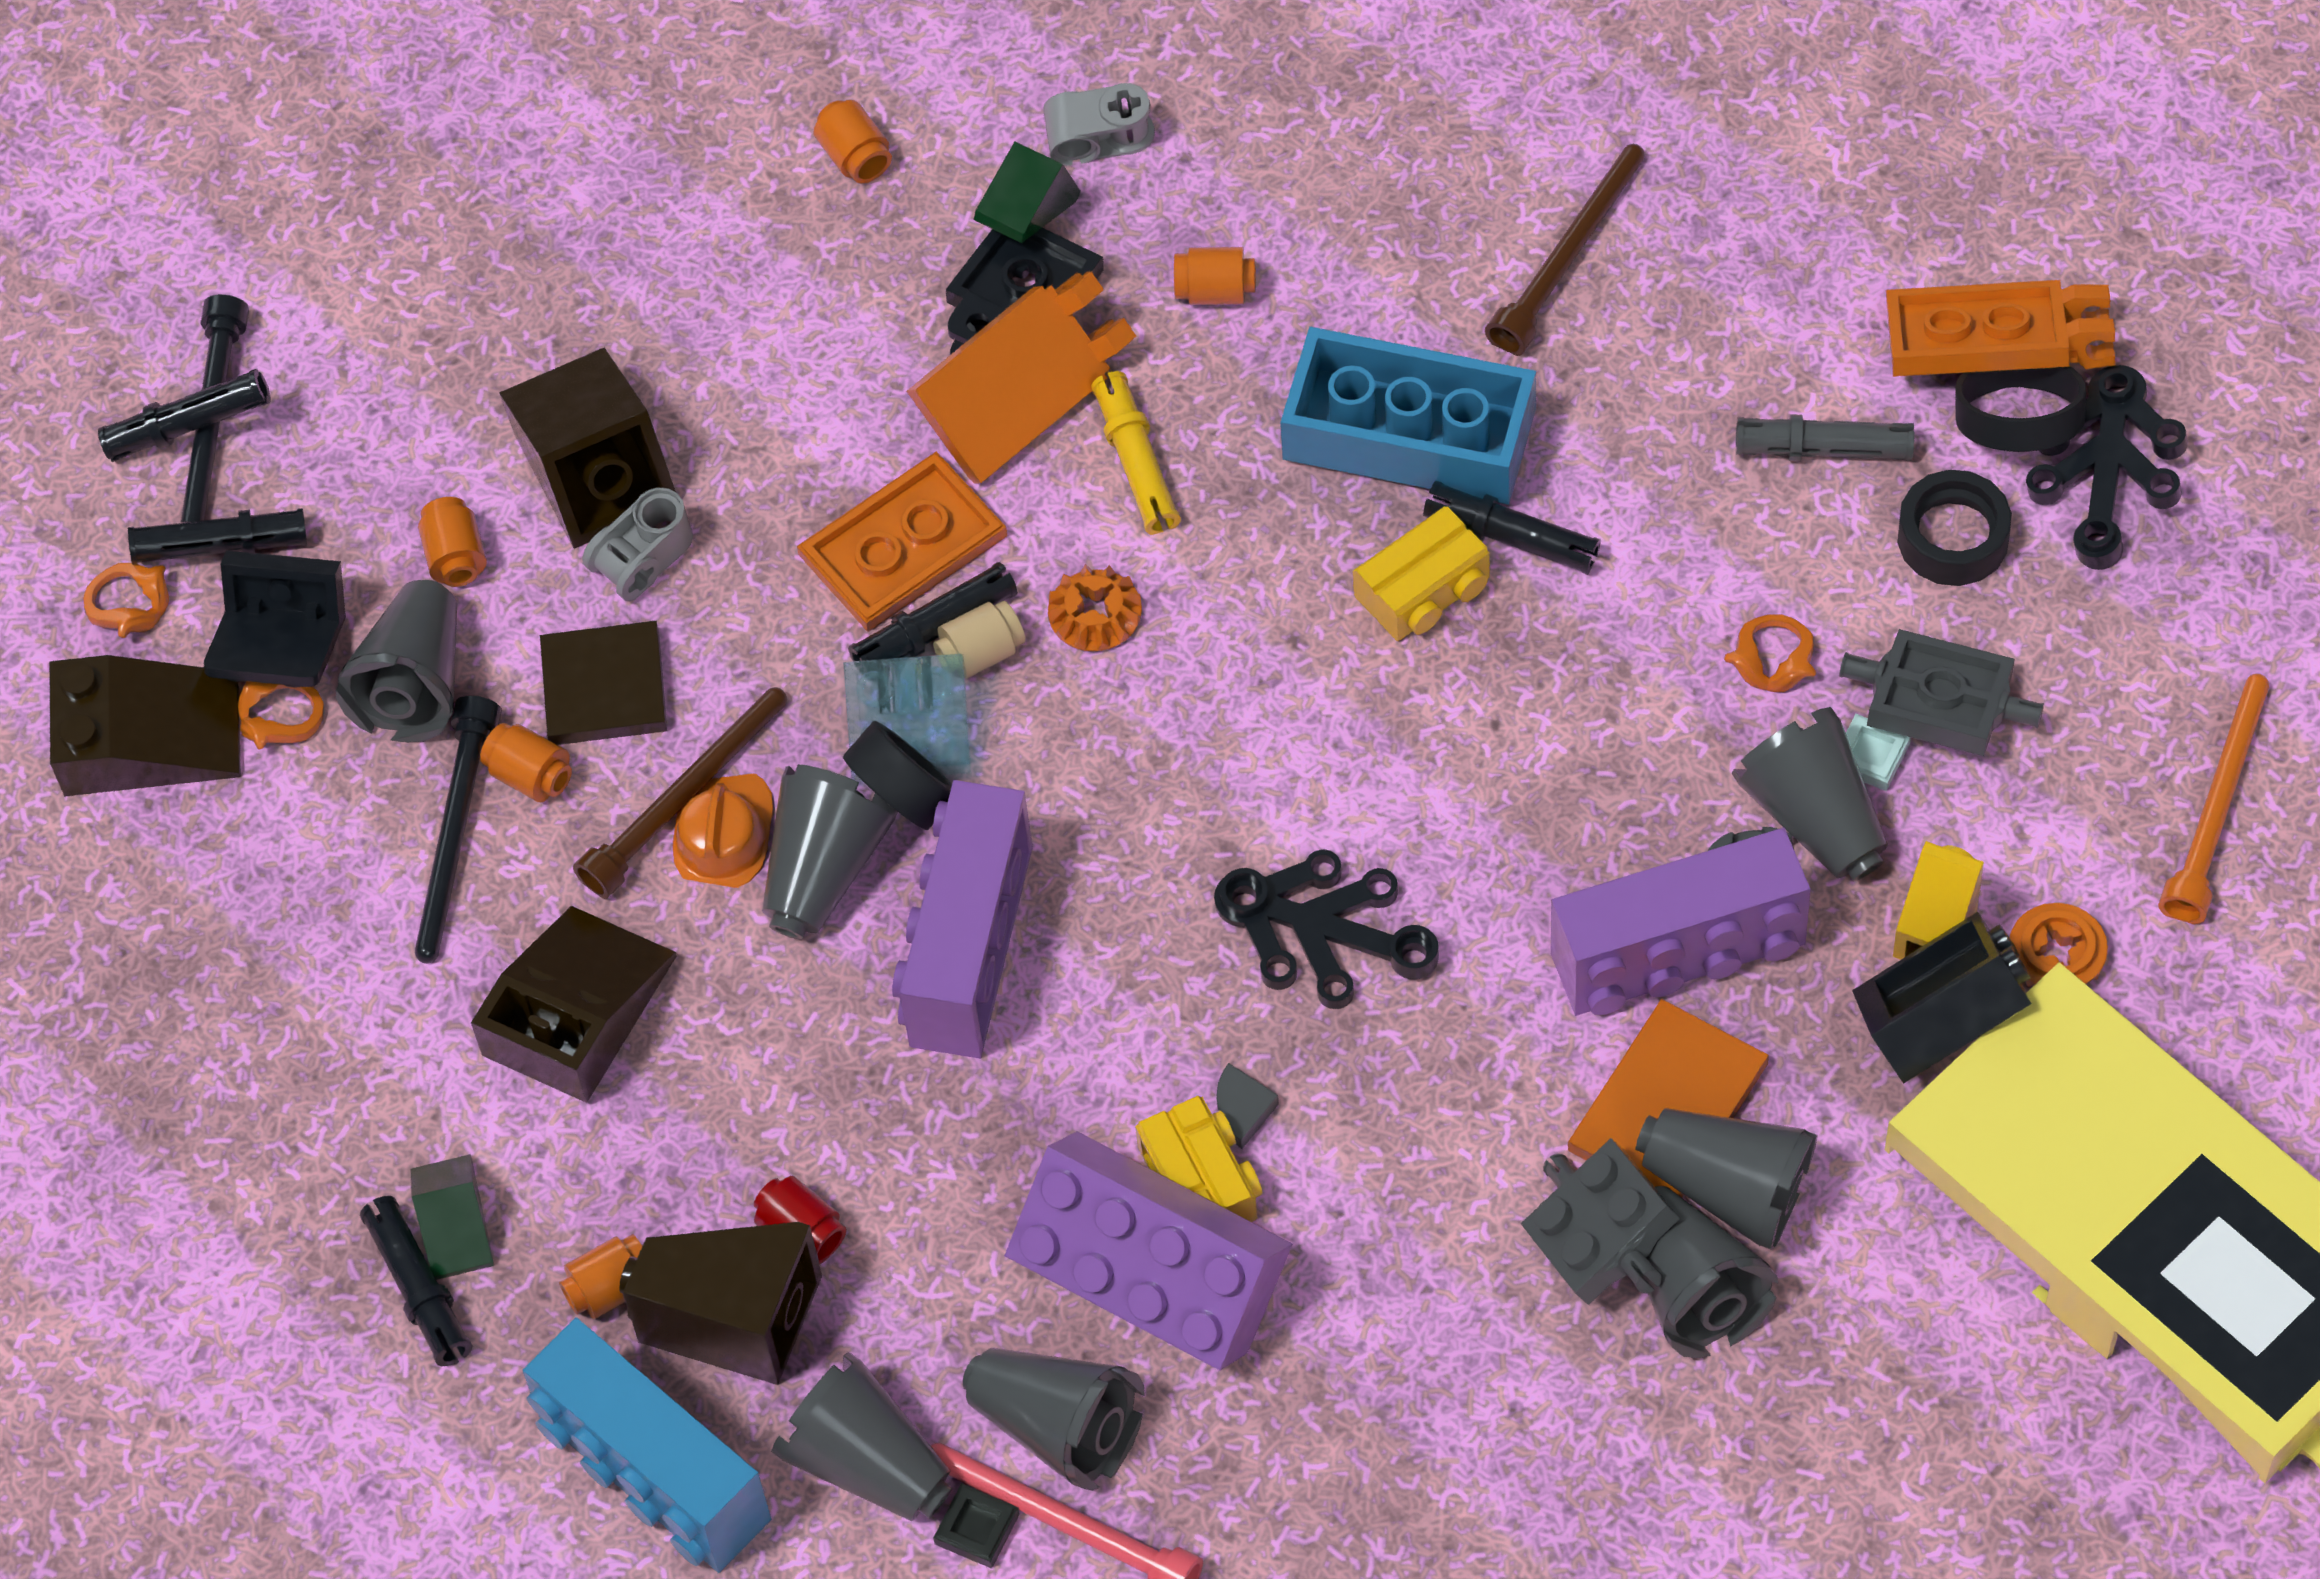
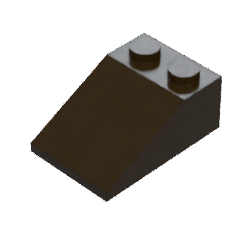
M113 655L49 661L50 765L64 797L241 777L238 682L208 677L204 672V667Z

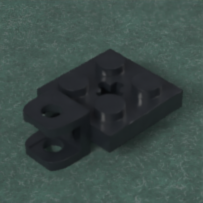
M1041 228L1023 243L992 229L945 289L947 303L956 307L948 320V335L954 340L950 349V355L1031 288L1043 286L1046 289L1049 285H1052L1056 289L1075 273L1083 275L1089 271H1092L1096 279H1098L1104 271L1103 256L1044 228ZM1029 273L1035 275V284L1027 287L1015 285V281L1012 279L1014 276L1023 279Z

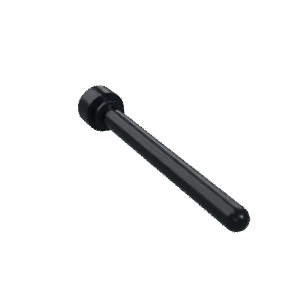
M218 294L209 296L204 300L201 326L205 330V336L209 339L202 390L227 380L232 343L238 341L239 335L244 334L247 327L249 306L240 298ZM220 421L195 430L180 523L205 520Z
M462 696L456 699L451 719V726L455 730L454 736L459 741L415 946L416 958L425 964L434 962L439 955L481 749L487 736L500 723L501 707L496 702L480 696Z

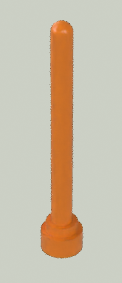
M2252 674L2245 682L2183 870L2176 872L2174 877L2169 878L2165 882L2158 907L2167 917L2194 925L2200 924L2206 919L2213 898L2212 892L2209 889L2210 882L2206 878L2269 689L2268 679L2262 674Z

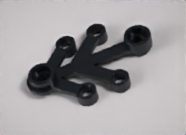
M2125 365L2106 367L2098 371L2089 382L2085 408V424L2081 431L2101 419L2099 434L2057 465H2038L2032 468L2026 477L2030 499L2040 505H2049L2061 498L2065 488L2094 468L2088 518L2077 527L2073 536L2077 558L2082 564L2094 570L2107 569L2119 561L2123 553L2121 532L2119 527L2113 522L2120 468L2145 491L2148 503L2154 508H2171L2179 502L2182 495L2178 475L2173 470L2167 468L2157 469L2124 436L2126 420H2129L2151 439L2153 451L2158 457L2171 460L2183 455L2187 449L2186 429L2178 420L2163 419L2145 402L2147 387L2144 377L2136 369ZM2112 388H2125L2115 393L2108 391ZM2167 435L2178 437L2172 443H2162L2160 441L2161 438ZM2070 440L2058 446L2038 451L2048 456L2059 455L2068 448ZM2049 480L2054 482L2051 487L2046 489L2035 487L2042 481ZM2163 484L2172 487L2165 493L2153 491L2157 486ZM2093 535H2105L2103 539L2098 541L2088 539Z
M1326 849L1314 851L1307 857L1306 861L1266 877L1250 868H1239L1229 872L1221 879L1215 889L1214 902L1216 911L1228 924L1245 927L1261 960V979L1271 989L1283 990L1290 987L1297 978V965L1293 955L1281 950L1269 921L1293 929L1318 980V999L1322 1005L1330 1009H1341L1347 1006L1353 999L1354 987L1351 976L1340 969L1326 940L1391 961L1395 972L1407 979L1424 978L1430 975L1438 964V941L1434 933L1426 927L1408 925L1392 935L1338 917L1366 905L1374 908L1390 906L1397 898L1398 883L1395 875L1387 869H1372L1363 876L1362 880L1301 904L1282 897L1308 885L1318 889H1329L1339 882L1342 874L1340 869L1341 861L1334 852ZM1319 863H1328L1334 867L1332 873L1325 876L1317 875L1312 871L1314 866ZM1379 881L1385 882L1391 887L1388 892L1381 895L1373 894L1368 888L1371 884ZM1241 894H1250L1256 899L1254 903L1249 905H1237L1234 903V899ZM1410 951H1419L1425 955V959L1417 963L1407 962L1403 957ZM1275 963H1283L1290 968L1287 974L1280 977L1273 976L1267 971ZM1332 982H1339L1346 987V990L1341 995L1332 996L1327 994L1324 988Z

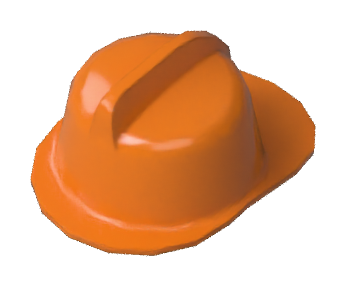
M755 773L712 778L677 812L673 838L674 864L683 879L739 888L750 882L762 869L768 851L773 814L772 792L763 778Z

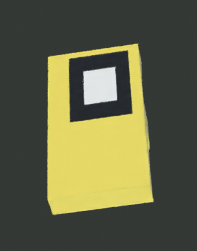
M2058 962L2026 992L2032 1003L2031 1005L1982 1034L1889 1121L1884 1150L1888 1154L1893 1150L1899 1153L2050 1285L2049 1291L2039 1285L2031 1293L2050 1308L2051 1313L2102 1356L2108 1359L2113 1354L2119 1334L2163 1372L2260 1475L2259 1479L2264 1484L2278 1470L2281 1472L2298 1454L2307 1456L2320 1469V1182Z

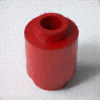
M795 1176L786 1177L782 1181L778 1178L769 1181L754 1200L753 1205L757 1209L754 1223L757 1226L792 1222L810 1225L819 1264L825 1262L838 1249L846 1235L847 1228L839 1222V1213Z

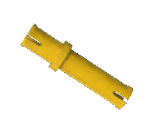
M1120 371L1108 372L1114 394H1111L1101 375L1093 381L1091 389L1097 398L1106 421L1103 432L1108 444L1116 447L1143 519L1144 529L1150 535L1164 532L1157 515L1158 511L1161 512L1163 519L1165 518L1169 530L1174 529L1181 522V516L1176 510L1151 442L1147 436L1150 431L1147 417L1143 412L1137 410L1125 373Z

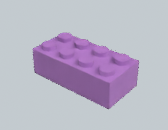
M953 780L948 802L939 801L935 811L933 835L939 838L935 854L926 853L922 862L920 889L925 890L921 908L912 907L908 917L906 942L911 943L908 960H899L896 965L892 994L893 997L900 998L898 1024L906 1026L910 1047L981 1059L1033 844L1025 791Z
M1780 828L1551 899V956L1575 1016L1590 1011L1594 1015L1609 1014L1621 1008L1628 999L1648 993L1652 997L1667 996L1680 989L1686 981L1706 975L1710 979H1721L1735 973L1744 963L1764 957L1768 961H1779L1793 955L1799 949V946L1806 944L1811 889L1785 828Z
M1077 1131L1047 1146L1004 1256L1206 1364L1222 1370L1246 1355L1249 1351L1292 1243Z

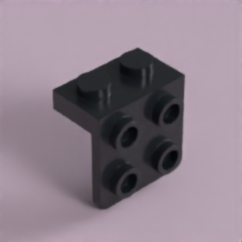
M226 550L220 563L225 612L203 661L205 674L211 678L226 679L232 682L251 681L281 684L294 688L317 685L321 680L346 618L341 561Z

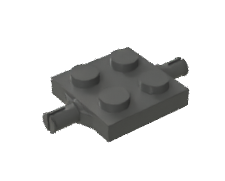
M1901 629L1898 630L1892 649L1882 657L1880 662L1845 652L1839 672V677L1841 678L1845 677L1873 685L1874 698L1869 709L1867 726L1984 756L1992 731L2001 724L2003 719L2034 726L2038 729L2044 709V703L2010 696L2009 683L2013 673L2014 658Z
M1612 1138L1577 1170L1572 1167L1565 1155L1554 1154L1550 1156L1560 1169V1172L1547 1160L1544 1163L1543 1171L1554 1182L1557 1189L1521 1223L1523 1228L1573 1292L1588 1305L1609 1285L1627 1275L1636 1285L1639 1292L1650 1293L1654 1291V1288L1645 1279L1644 1275L1657 1287L1660 1285L1661 1275L1646 1257L1657 1240L1680 1217L1626 1151Z

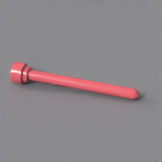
M942 1443L930 1445L950 1469L949 1476L985 1494L1019 1508V1511L1148 1574L1147 1579H1199L1201 1575L1203 1559L1180 1547H1176L1173 1551L1166 1547L1157 1551Z

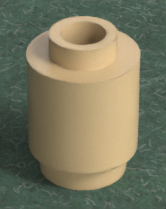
M1006 601L996 605L987 602L939 626V640L933 643V647L940 664L948 674L957 671L962 679H967L1013 656L1016 653L1015 647L1025 643L1026 639L1017 615Z

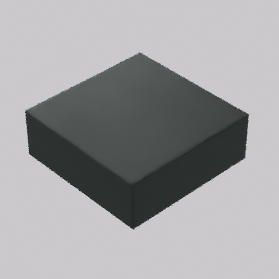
M961 1483L933 1537L934 1544L992 1569L1020 1515L1019 1508Z

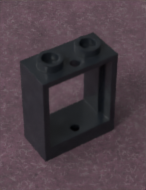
M1979 912L1971 915L1852 990L1871 1037L1903 1084L2032 1004L2022 985L2031 976L2018 957L2020 956L2019 952L2003 927L1999 924L1990 930Z

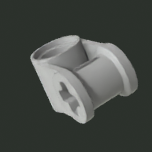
M1120 83L1111 87L1082 92H1063L1049 98L1044 104L1043 112L1050 157L1064 166L1072 165L1073 160L1080 159L1081 164L1095 159L1135 154L1149 147L1154 139L1155 128L1151 118L1148 116L1150 113L1149 97L1140 86L1132 83ZM1123 98L1127 99L1129 110H1123L1121 102ZM1132 129V141H1128L1126 130Z
M655 488L646 491L611 525L599 531L590 540L584 550L582 564L591 572H601L616 585V593L625 601L635 600L655 582L665 569L683 555L692 543V528L683 500L676 492L667 488ZM665 521H671V522H672V523H671L670 525H668L667 527L660 528V529L654 528L656 525H658V524L661 523V522H665Z

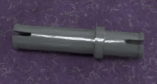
M1790 414L1789 419L1776 420L1737 417L1736 455L1769 454L1788 456V461H1801V456L1865 459L1887 458L1912 461L1914 423L1891 424L1803 420V416L1798 414Z

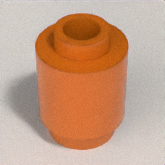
M838 100L828 104L820 111L813 130L814 137L845 177L853 178L855 182L863 184L876 179L887 170L892 161V155L888 151L889 142L859 102L855 100Z
M1189 247L1188 253L1174 254L1175 299H1189L1190 305L1244 304L1245 293L1256 292L1255 258H1244V247Z
M442 497L427 503L420 513L421 520L418 523V531L431 578L452 587H460L473 582L487 565L474 512L466 507V503L462 499L457 497Z
M501 723L497 725L487 736L481 749L480 761L484 766L488 767L489 774L536 802H544L549 796L557 797L567 787L572 775V768L569 765V752L521 724L510 726L507 723Z
M634 1234L622 1240L615 1236L564 1265L567 1278L560 1281L559 1285L576 1315L587 1310L590 1317L595 1320L625 1303L624 1295L619 1290L621 1275L630 1257L638 1258L642 1248L641 1243Z

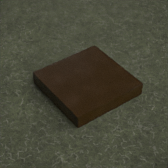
M657 620L540 635L546 726L549 741L562 745L667 731L660 636Z

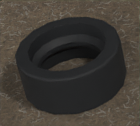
M1950 469L1929 474L1911 486L1901 503L1897 543L1904 561L1923 578L1936 584L1963 586L1979 582L1999 568L2008 552L2012 512L2005 494L1987 478L1971 471ZM1948 503L1966 505L1979 511L1987 519L1990 527L1989 536L1985 542L1976 548L1964 551L1944 550L1929 543L1920 533V520L1925 512L1936 506Z
M873 721L843 756L850 769L871 790L902 816L924 830H929L933 825L938 802H948L952 783L909 743L877 721Z

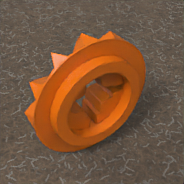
M1085 564L1079 573L1072 576L1063 574L1060 585L1055 591H1050L1048 618L1052 630L1064 643L1079 650L1102 651L1116 647L1134 633L1141 619V597L1135 589L1130 576L1122 577L1116 574L1110 565L1105 570H1092ZM1081 594L1095 602L1104 597L1105 612L1108 617L1103 613L1099 614L1094 609L1083 613L1084 602Z
M2048 903L2028 910L2016 921L2009 938L2020 954L2018 957L2031 976L2030 979L2026 980L2028 987L2036 984L2059 962L2055 955L2046 957L2042 955L2047 951L2048 932L2052 940L2055 939L2060 946L2071 945L2072 948L2068 950L2067 955L2068 965L2065 966L2070 972L2085 984L2093 979H2098L2107 958L2108 945L2101 925L2088 912L2070 904Z

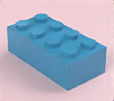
M1309 326L1280 421L1283 460L1431 489L1433 483L1439 481L1443 485L1482 499L1485 494L1494 496L1499 500L1498 503L1509 505L1536 411V371Z
M577 1317L522 1370L530 1391L526 1399L539 1415L540 1419L535 1424L540 1432L557 1448L562 1450L567 1444H570L584 1457L580 1464L599 1485L608 1488L612 1483H615L628 1495L625 1499L626 1505L643 1523L652 1527L659 1521L674 1534L670 1542L692 1565L698 1566L704 1560L717 1573H720L772 1520L759 1473Z

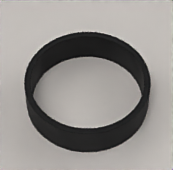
M2070 366L1962 373L1956 382V425L1968 439L1988 448L2012 452L2048 449L2063 444L2075 437L2085 424L2086 385L2082 376ZM2021 387L2054 393L2065 398L2071 404L2048 415L2031 418H2009L1983 412L1970 403L1980 396L2000 389Z

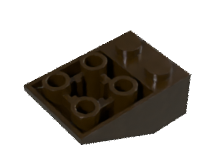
M570 906L501 973L471 1021L481 1055L587 1103L677 957L676 952Z

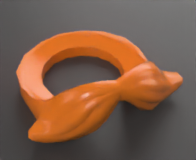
M118 563L105 569L86 587L83 597L84 611L90 622L102 628L118 629V636L121 638H126L130 632H146L152 629L159 622L169 603L168 589L164 579L165 566L158 565L147 568L138 564ZM128 576L134 578L137 585L143 589V594L151 600L152 608L148 611L140 608L125 607L101 610L96 608L95 599L99 590L107 582L117 577Z
M1768 614L1746 622L1738 635L1736 650L1725 654L1724 657L1727 663H1731L1736 667L1744 681L1749 685L1771 692H1785L1793 688L1803 678L1816 675V670L1810 664L1814 650L1813 634L1796 619L1782 614ZM1769 626L1789 629L1797 635L1800 644L1786 661L1779 664L1776 673L1769 678L1763 674L1762 660L1759 658V651L1753 636L1760 629Z
M246 681L239 697L240 731L242 736L253 741L259 750L263 749L266 743L306 741L317 732L323 720L324 703L319 692L313 686L294 688L281 684ZM282 688L296 689L304 693L313 707L309 719L297 725H285L272 720H264L261 716L249 717V708L258 703L260 699Z

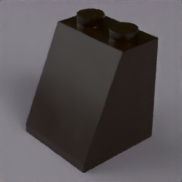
M605 347L499 392L514 435L574 549L589 543L599 531L611 525L646 491L655 488H667L676 492L648 411Z
M792 1222L648 1237L644 1241L638 1258L630 1257L626 1262L621 1275L619 1290L624 1295L628 1308V1318L632 1321L638 1343L778 1385L821 1281L822 1272L810 1225Z

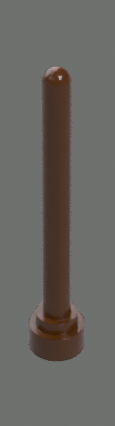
M1629 144L1623 149L1517 303H1510L1507 307H1501L1493 315L1485 327V335L1492 345L1515 356H1520L1525 352L1536 335L1535 326L1537 320L1535 315L1643 162L1645 153L1640 145Z
M778 687L768 689L610 846L602 844L598 849L591 847L573 864V870L582 884L602 899H607L625 881L623 874L628 870L627 862L786 705V693Z

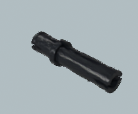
M254 369L234 379L205 388L164 405L154 402L146 405L140 414L108 426L100 427L98 429L99 442L104 454L108 459H111V462L118 461L120 458L155 445L162 449L172 445L176 437L217 423L249 409L269 404L271 402L270 391L262 373L258 372V369Z
M1435 481L1429 491V494L1433 495V499L1450 504L1448 507L1465 524L1466 529H1470L1481 541L1488 537L1580 570L1587 575L1590 573L1594 561L1591 560L1590 556L1573 550L1576 549L1596 557L1598 555L1601 539L1592 538L1498 504L1499 500L1494 496L1485 494L1482 499L1443 485L1439 481ZM1427 498L1423 509V516L1428 518L1444 506L1447 507V505Z
M303 508L251 515L249 509L238 511V517L193 522L186 521L138 528L128 527L132 565L139 562L225 553L226 550L255 553L257 549L294 545L307 546Z
M997 562L991 568L909 614L904 611L897 613L891 617L890 625L848 647L855 667L858 668L863 665L864 668L860 669V674L865 679H869L875 673L907 655L915 658L923 654L926 648L925 645L939 638V626L987 602L996 605L1009 597L1016 596L1018 593L1017 587L1011 574L1008 573L1003 577L1002 573L1006 572V567L1001 562Z
M378 1197L373 1202L380 1214L375 1215L371 1206L366 1204L360 1211V1218L367 1226L406 1301L403 1311L409 1322L411 1321L412 1324L419 1326L433 1353L436 1364L439 1366L456 1364L459 1360L452 1348L457 1347L461 1356L465 1358L472 1351L473 1345L469 1338L466 1337L451 1309L454 1299L448 1288L438 1284L399 1210V1204L395 1197Z

